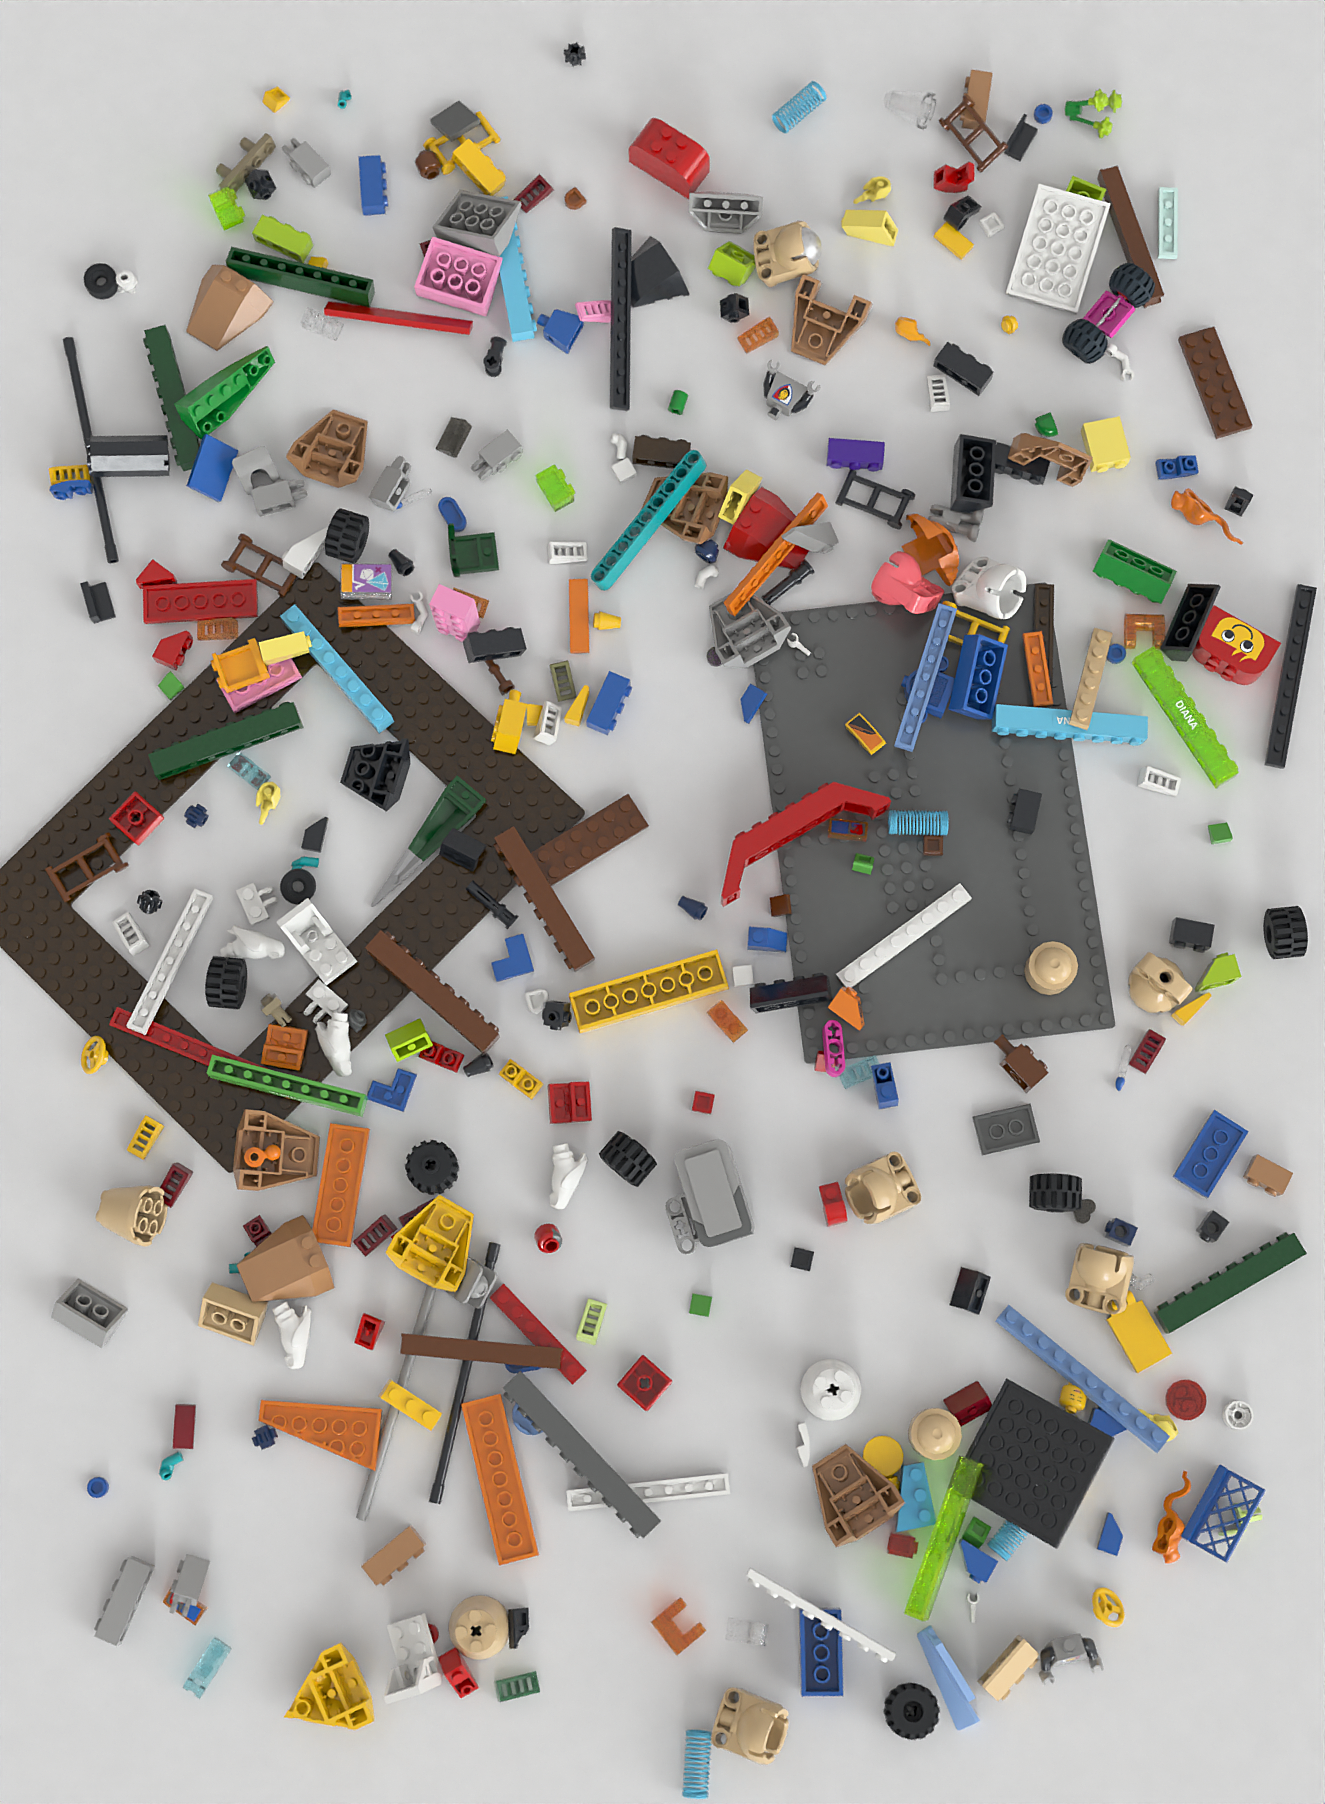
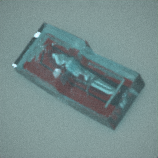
M238 752L227 766L257 790L271 778L267 772L241 752Z

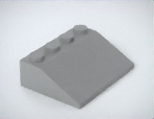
M459 190L434 224L433 230L439 239L500 256L509 244L522 204L520 201Z

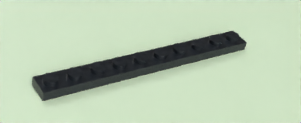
M614 227L612 229L610 409L628 411L630 409L632 230Z
M1301 584L1296 586L1264 764L1266 766L1280 769L1285 768L1316 596V587Z

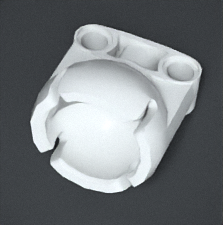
M980 556L969 564L952 585V593L958 606H966L981 611L996 619H1007L1013 616L1022 604L1023 597L1013 594V590L1024 593L1026 591V577L1024 572L1016 566L990 560L987 556Z

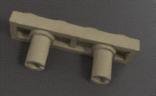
M267 133L256 144L246 137L240 141L241 148L248 153L233 170L222 163L217 166V174L225 178L218 186L226 198L230 199L237 193L249 174L254 169L259 168L262 162L276 148L272 137Z
M275 993L272 996L267 994L261 1000L260 1008L266 1016L271 1014L283 1028L286 1023L282 1017L287 1023L292 1019L281 1007L282 1002Z

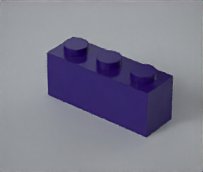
M829 438L826 466H830L833 469H840L841 467H847L851 470L868 469L872 472L882 470L885 442Z

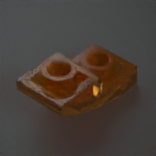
M720 1000L706 1012L733 1043L748 1031L723 1000Z

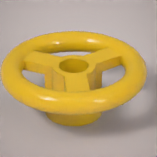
M100 1036L91 1037L83 1048L81 1066L87 1074L95 1073L108 1060V1051L105 1048L104 1040ZM94 1042H98L94 1049H91V1051H89L92 1044ZM87 1056L90 1060V1068L87 1065Z
M1097 1588L1092 1595L1094 1615L1110 1627L1120 1626L1124 1621V1608L1120 1599L1108 1588ZM1106 1595H1108L1114 1601L1116 1606L1113 1605L1110 1601H1108ZM1112 1613L1118 1614V1618L1115 1621L1108 1619V1617Z

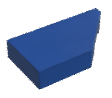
M751 683L740 699L744 722L748 724L767 696V693Z
M1108 1512L1097 1549L1118 1556L1123 1535L1112 1513Z

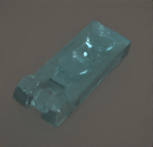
M214 1637L183 1685V1688L187 1691L191 1690L195 1693L194 1696L200 1699L232 1648ZM196 1678L202 1681L200 1686L194 1683Z

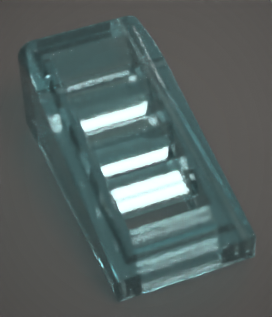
M876 1055L845 1067V1070L839 1076L845 1089L873 1078L868 1062L871 1065L879 1064ZM861 1065H863V1067H864V1069H865V1071H866V1074H867L866 1076H865V1074H864V1072H863V1070H862V1068H861ZM854 1068L858 1073L859 1079H857V1076L853 1070Z

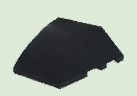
M652 236L631 257V306L633 308L652 304L658 300H670L672 297L689 295L679 269L661 242Z
M406 738L396 742L386 741L383 744L351 747L340 783L387 812L400 800L411 764L409 740Z

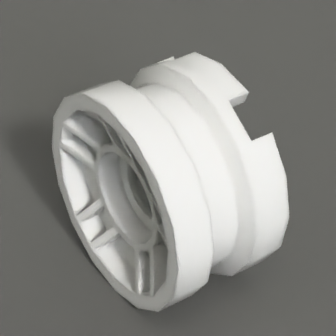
M1244 1401L1229 1402L1222 1410L1223 1421L1231 1429H1245L1253 1421L1254 1414L1252 1408ZM1236 1411L1242 1413V1416L1238 1419L1234 1416Z

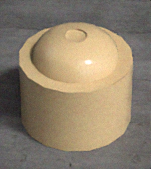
M1054 941L1043 943L1035 948L1026 961L1024 970L1026 981L1032 989L1040 994H1059L1076 977L1078 963L1073 951L1063 943Z
M940 1408L925 1409L917 1413L911 1420L908 1429L909 1442L913 1450L920 1456L931 1460H942L953 1455L959 1448L962 1438L961 1426L956 1417L949 1411Z

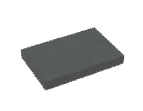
M1031 1104L972 1117L982 1156L1040 1142Z

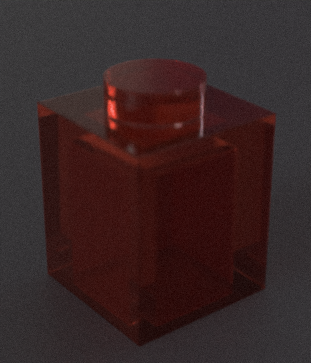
M890 1532L886 1553L913 1558V1554H917L918 1542H915L916 1537Z

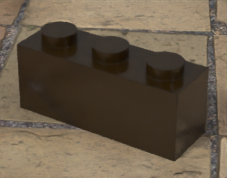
M648 435L635 436L632 461L633 464L674 469L686 453L691 451V443L683 439L674 441L665 437L657 439L651 438Z

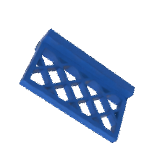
M1219 1464L1181 1537L1227 1563L1266 1490ZM1232 1476L1238 1480L1240 1488L1229 1491L1227 1484ZM1254 1488L1259 1491L1255 1499L1247 1501L1244 1490ZM1241 1491L1244 1502L1233 1505L1230 1494ZM1228 1495L1231 1506L1220 1509L1218 1505L1219 1498ZM1246 1505L1248 1513L1245 1517L1238 1519L1235 1508ZM1232 1509L1235 1520L1224 1523L1221 1512ZM1218 1513L1221 1524L1210 1527L1208 1522L1210 1515ZM1236 1523L1238 1529L1236 1535L1228 1537L1225 1526ZM1222 1528L1225 1538L1214 1541L1211 1530ZM1208 1532L1211 1542L1206 1544L1199 1543L1197 1539L1200 1534ZM1227 1543L1228 1550L1225 1556L1217 1553L1216 1544Z

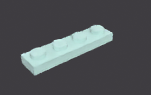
M1159 187L1158 258L1176 259L1178 256V188Z

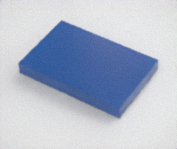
M208 434L203 435L186 486L217 502L222 501L233 468L232 461L236 458L239 450Z

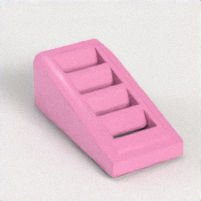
M611 300L577 302L575 304L580 321L609 323L611 321Z

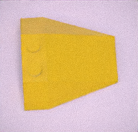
M438 1195L394 1235L385 1253L399 1269L433 1288L456 1292L466 1271L474 1214Z

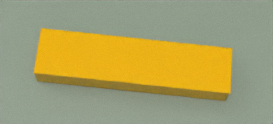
M716 949L569 993V999L579 1033H583L728 990L729 986L718 950Z

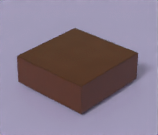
M924 835L923 855L943 856V836Z
M789 894L770 897L772 917L792 914Z

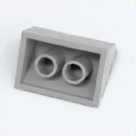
M77 1279L56 1301L51 1318L102 1348L113 1336L126 1315L128 1308L82 1280Z

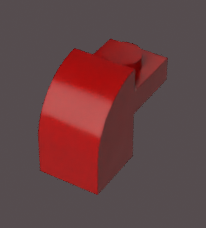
M967 162L957 169L945 164L934 171V189L945 193L967 191L968 184L974 181V163Z
M834 1182L819 1186L827 1227L846 1223L848 1221L839 1183Z

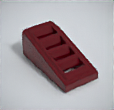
M539 174L513 200L520 201L522 204L521 209L527 213L550 195L554 189ZM540 184L544 187L543 190L538 187ZM534 189L539 192L538 195L533 192ZM529 193L534 198L532 201L527 196ZM524 198L529 204L526 206L521 199Z
M1151 1029L1147 1030L1128 1065L1146 1074L1165 1043L1166 1038ZM1150 1037L1159 1043L1155 1044L1148 1039ZM1146 1044L1155 1050L1152 1052L1145 1048L1144 1045ZM1142 1051L1151 1056L1150 1059L1141 1055L1140 1052ZM1139 1058L1147 1064L1144 1066L1135 1060Z
M178 1162L172 1164L160 1186L164 1192L172 1196L170 1199L163 1195L164 1204L170 1208L173 1207L193 1174L192 1170ZM174 1178V1179H176L177 1181H179L180 1183L177 1184V1183H175L174 1181H172L171 1179ZM170 1185L171 1187L176 1189L175 1192L169 1189L167 1186Z
M385 1214L359 1235L353 1243L366 1257L398 1228ZM381 1223L386 1227V1229L388 1230V1232L383 1228V1226L381 1225ZM375 1228H377L379 1232L383 1235L382 1237H380L378 1233L374 1230ZM369 1233H370V1234L374 1237V1239L376 1240L375 1243H374L373 1240L368 1236ZM363 1238H364V1239L367 1241V1243L371 1246L369 1249H368L367 1246L362 1242V1239H363Z

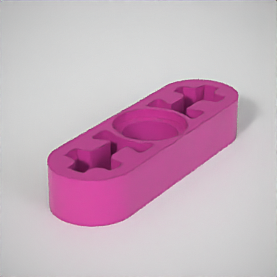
M830 1020L822 1028L825 1069L831 1077H838L845 1070L842 1026L838 1021ZM830 1026H832L833 1030H836L833 1034V1039H830L832 1037V1031L828 1030ZM835 1044L838 1047V1053L831 1052L829 1045ZM834 1062L836 1067H839L837 1071H835L834 1067H831Z

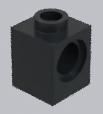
M1212 1210L1208 1212L1196 1231L1200 1233L1199 1237L1207 1243L1209 1241L1213 1243L1217 1241L1230 1222ZM1208 1223L1215 1225L1216 1231L1214 1233L1208 1231Z

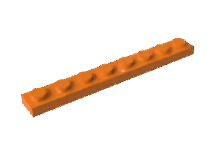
M817 492L809 500L808 504L798 513L792 523L786 527L780 537L775 540L769 550L763 554L758 563L726 598L724 605L729 614L737 615L793 549L795 544L782 539V535L793 527L814 524L826 510L828 505L823 494Z

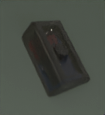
M451 417L436 450L457 458L472 426L465 419Z

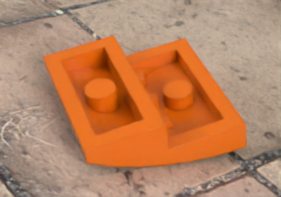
M268 1024L261 1064L300 1070L308 1030L289 1026L282 1028L278 1024Z

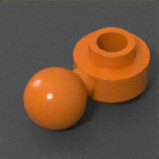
M269 1145L265 1151L252 1147L246 1151L244 1161L249 1167L256 1168L266 1158L277 1160L281 1155V1150L277 1145ZM257 1154L258 1160L252 1161L250 1156Z

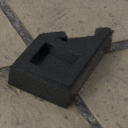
M526 1607L508 1609L509 1649H516L521 1637L529 1630V1608Z

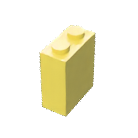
M1120 416L1083 423L1081 435L1086 454L1093 457L1089 465L1091 472L1097 471L1100 473L1107 471L1109 468L1115 467L1120 469L1128 465L1131 457Z

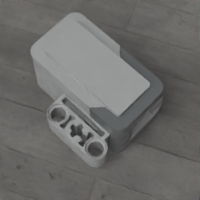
M716 1139L679 1151L675 1155V1164L685 1194L668 1199L665 1205L678 1250L683 1254H691L696 1250V1242L699 1241L705 1247H715L754 1234V1222L729 1145L723 1140ZM673 1201H678L680 1210L674 1213L670 1210V1204ZM689 1218L692 1220L695 1229V1234H693ZM679 1220L682 1223H686L683 1230L685 1234L689 1232L690 1236H684L679 1239L678 1235H682L681 1230L676 1229ZM686 1239L692 1242V1248L689 1251H685L682 1248V1242Z

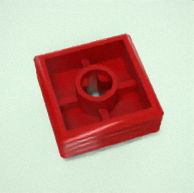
M133 792L109 817V820L139 846L164 820V817L137 792ZM134 816L139 817L140 820L138 822L135 821Z
M642 1355L618 1382L617 1386L642 1409L648 1411L671 1385L672 1380L646 1356ZM641 1378H643L644 1380L646 1378L650 1379V1381L648 1382L650 1385L649 1388L644 1387L642 1389L640 1387Z

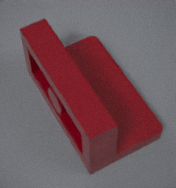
M978 1381L943 1400L950 1413L956 1417L960 1426L988 1412L992 1406L989 1396Z

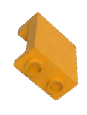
M255 638L248 640V645L220 655L212 654L214 659L211 660L214 671H218L220 676L217 678L218 684L227 693L270 678L259 644Z

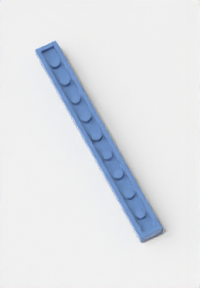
M1010 1305L996 1319L999 1325L1071 1384L1079 1387L1088 1398L1154 1452L1158 1453L1170 1438L1166 1432Z

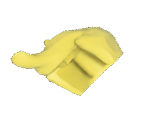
M883 176L871 178L863 186V189L866 191L854 199L853 203L857 204L868 199L874 202L877 199L885 198L891 191L890 180Z
M274 782L263 783L256 794V806L258 807L261 804L260 825L264 824L269 810L275 809L280 799V788Z
M1137 1409L1170 1436L1167 1441L1177 1436L1178 1429L1169 1415H1152L1142 1409Z

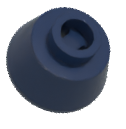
M711 539L709 541L706 540L702 544L695 546V553L703 561L709 564L715 563L719 553L718 544Z

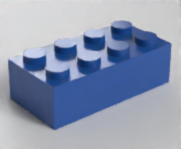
M980 634L964 635L948 710L977 720L993 718L1008 648L1007 644Z
M799 1608L801 1696H843L842 1637L838 1635L840 1631L834 1627L832 1630L827 1629L820 1624L822 1620L814 1617L813 1620L802 1614L803 1609ZM820 1608L842 1621L840 1608Z

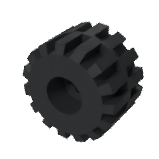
M339 508L328 526L325 538V554L349 563H356L361 557L368 539L369 518L365 515Z
M1299 906L1267 909L1264 916L1263 931L1266 948L1272 959L1304 956L1308 945V930L1301 908Z
M213 956L208 966L205 983L207 1005L217 1008L240 1009L247 988V966L245 960L242 958Z
M620 1131L616 1132L599 1153L600 1158L612 1170L635 1187H639L657 1165L655 1159L639 1142Z
M430 1140V1142L422 1141L420 1142L421 1145L418 1147L415 1145L412 1148V1153L406 1157V1175L413 1186L420 1192L428 1193V1195H434V1193L442 1194L445 1189H450L453 1186L452 1183L454 1181H457V1172L459 1171L458 1160L451 1148L445 1143H439L436 1140ZM429 1163L435 1164L434 1170L428 1169Z
M1036 1174L1030 1176L1029 1207L1035 1210L1054 1213L1082 1209V1178L1069 1174Z
M908 1682L897 1685L898 1687L889 1692L890 1694L884 1702L885 1709H883L887 1725L895 1734L909 1740L925 1738L927 1734H931L934 1731L933 1728L939 1722L938 1714L940 1713V1707H938L936 1696L931 1693V1690L917 1683ZM907 1706H915L914 1716L906 1714L908 1712Z

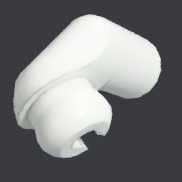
M613 433L610 436V442L615 443L618 447L616 458L624 460L626 458L627 442L621 434Z
M708 565L700 570L695 587L703 589L706 579L710 576L717 577L719 569L715 565Z

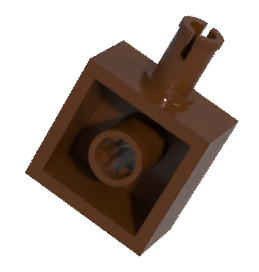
M1003 1034L993 1042L1006 1055V1058L999 1065L1025 1093L1029 1092L1049 1073L1046 1070L1048 1069L1046 1064L1033 1056L1034 1052L1029 1046H1024L1021 1043L1018 1047H1014Z

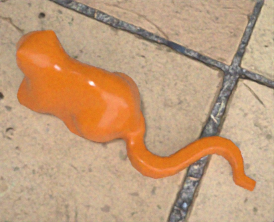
M1187 488L1183 494H1180L1178 491L1174 492L1171 499L1172 508L1181 511L1191 524L1201 525L1215 520L1222 527L1224 534L1229 540L1240 545L1243 544L1239 538L1234 537L1230 533L1226 521L1219 515L1214 514L1211 508L1191 489Z
M1183 1471L1182 1478L1185 1481L1184 1488L1170 1493L1164 1500L1163 1506L1167 1515L1160 1520L1157 1527V1537L1152 1545L1153 1551L1163 1555L1165 1563H1173L1180 1558L1178 1544L1182 1539L1181 1535L1185 1525L1177 1513L1172 1510L1171 1506L1174 1499L1185 1496L1191 1489V1482L1187 1478L1186 1471Z

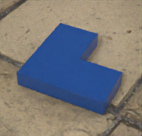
M524 934L506 938L505 942L510 957L491 963L497 982L534 972Z
M398 1068L392 1086L373 1080L367 1095L368 1100L404 1112L417 1075Z

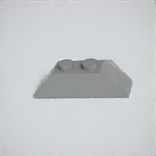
M692 192L689 195V213L706 231L743 233L762 217L763 197L724 192Z

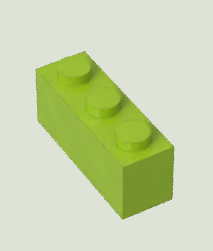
M262 214L252 231L256 242L301 263H304L313 247L311 236L304 231L299 232L289 224L284 225L272 216L267 217Z

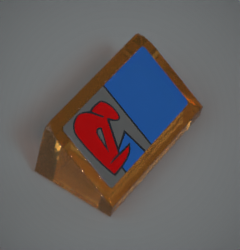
M829 819L828 838L866 842L868 822Z
M170 1588L163 1603L171 1608L174 1592H170ZM178 1601L175 1612L182 1616V1610L186 1603ZM197 1601L196 1606L190 1605L187 1617L184 1618L196 1626L207 1610V1607Z

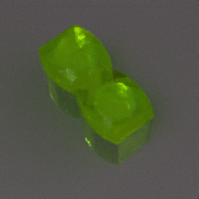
M226 186L208 194L223 230L244 222L243 217H245V213L242 207H238L235 202L238 198L233 188L229 189Z

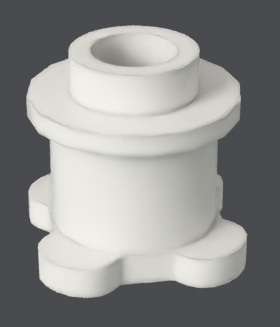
M128 270L120 271L116 276L119 292L134 294L138 279Z

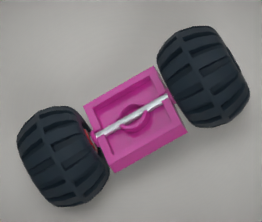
M1125 263L1117 267L1109 281L1112 293L1106 290L1082 319L1075 320L1066 327L1062 343L1083 362L1091 364L1098 361L1107 349L1108 340L1106 336L1112 339L1133 314L1135 308L1143 306L1151 299L1155 289L1154 281L1147 272L1136 264Z

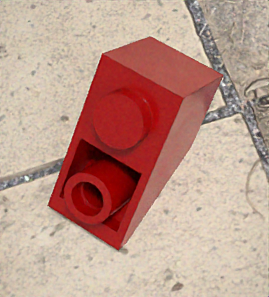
M183 631L161 639L152 657L157 663L177 670L178 666H181L184 662V655L187 649L189 650L193 644L192 635L189 631Z
M456 1647L438 1657L444 1676L460 1698L479 1688L464 1658Z

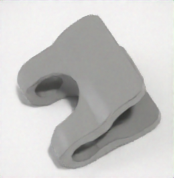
M264 446L240 455L232 461L247 495L252 494L251 489H254L252 478L257 473H266L273 483L280 480L277 469L267 448Z
M468 1257L465 1275L457 1291H445L459 1302L468 1303L480 1309L497 1279V1274L478 1261Z

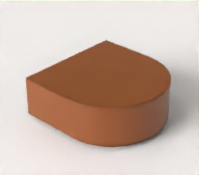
M576 187L565 195V205L571 210L579 209L587 203V200Z

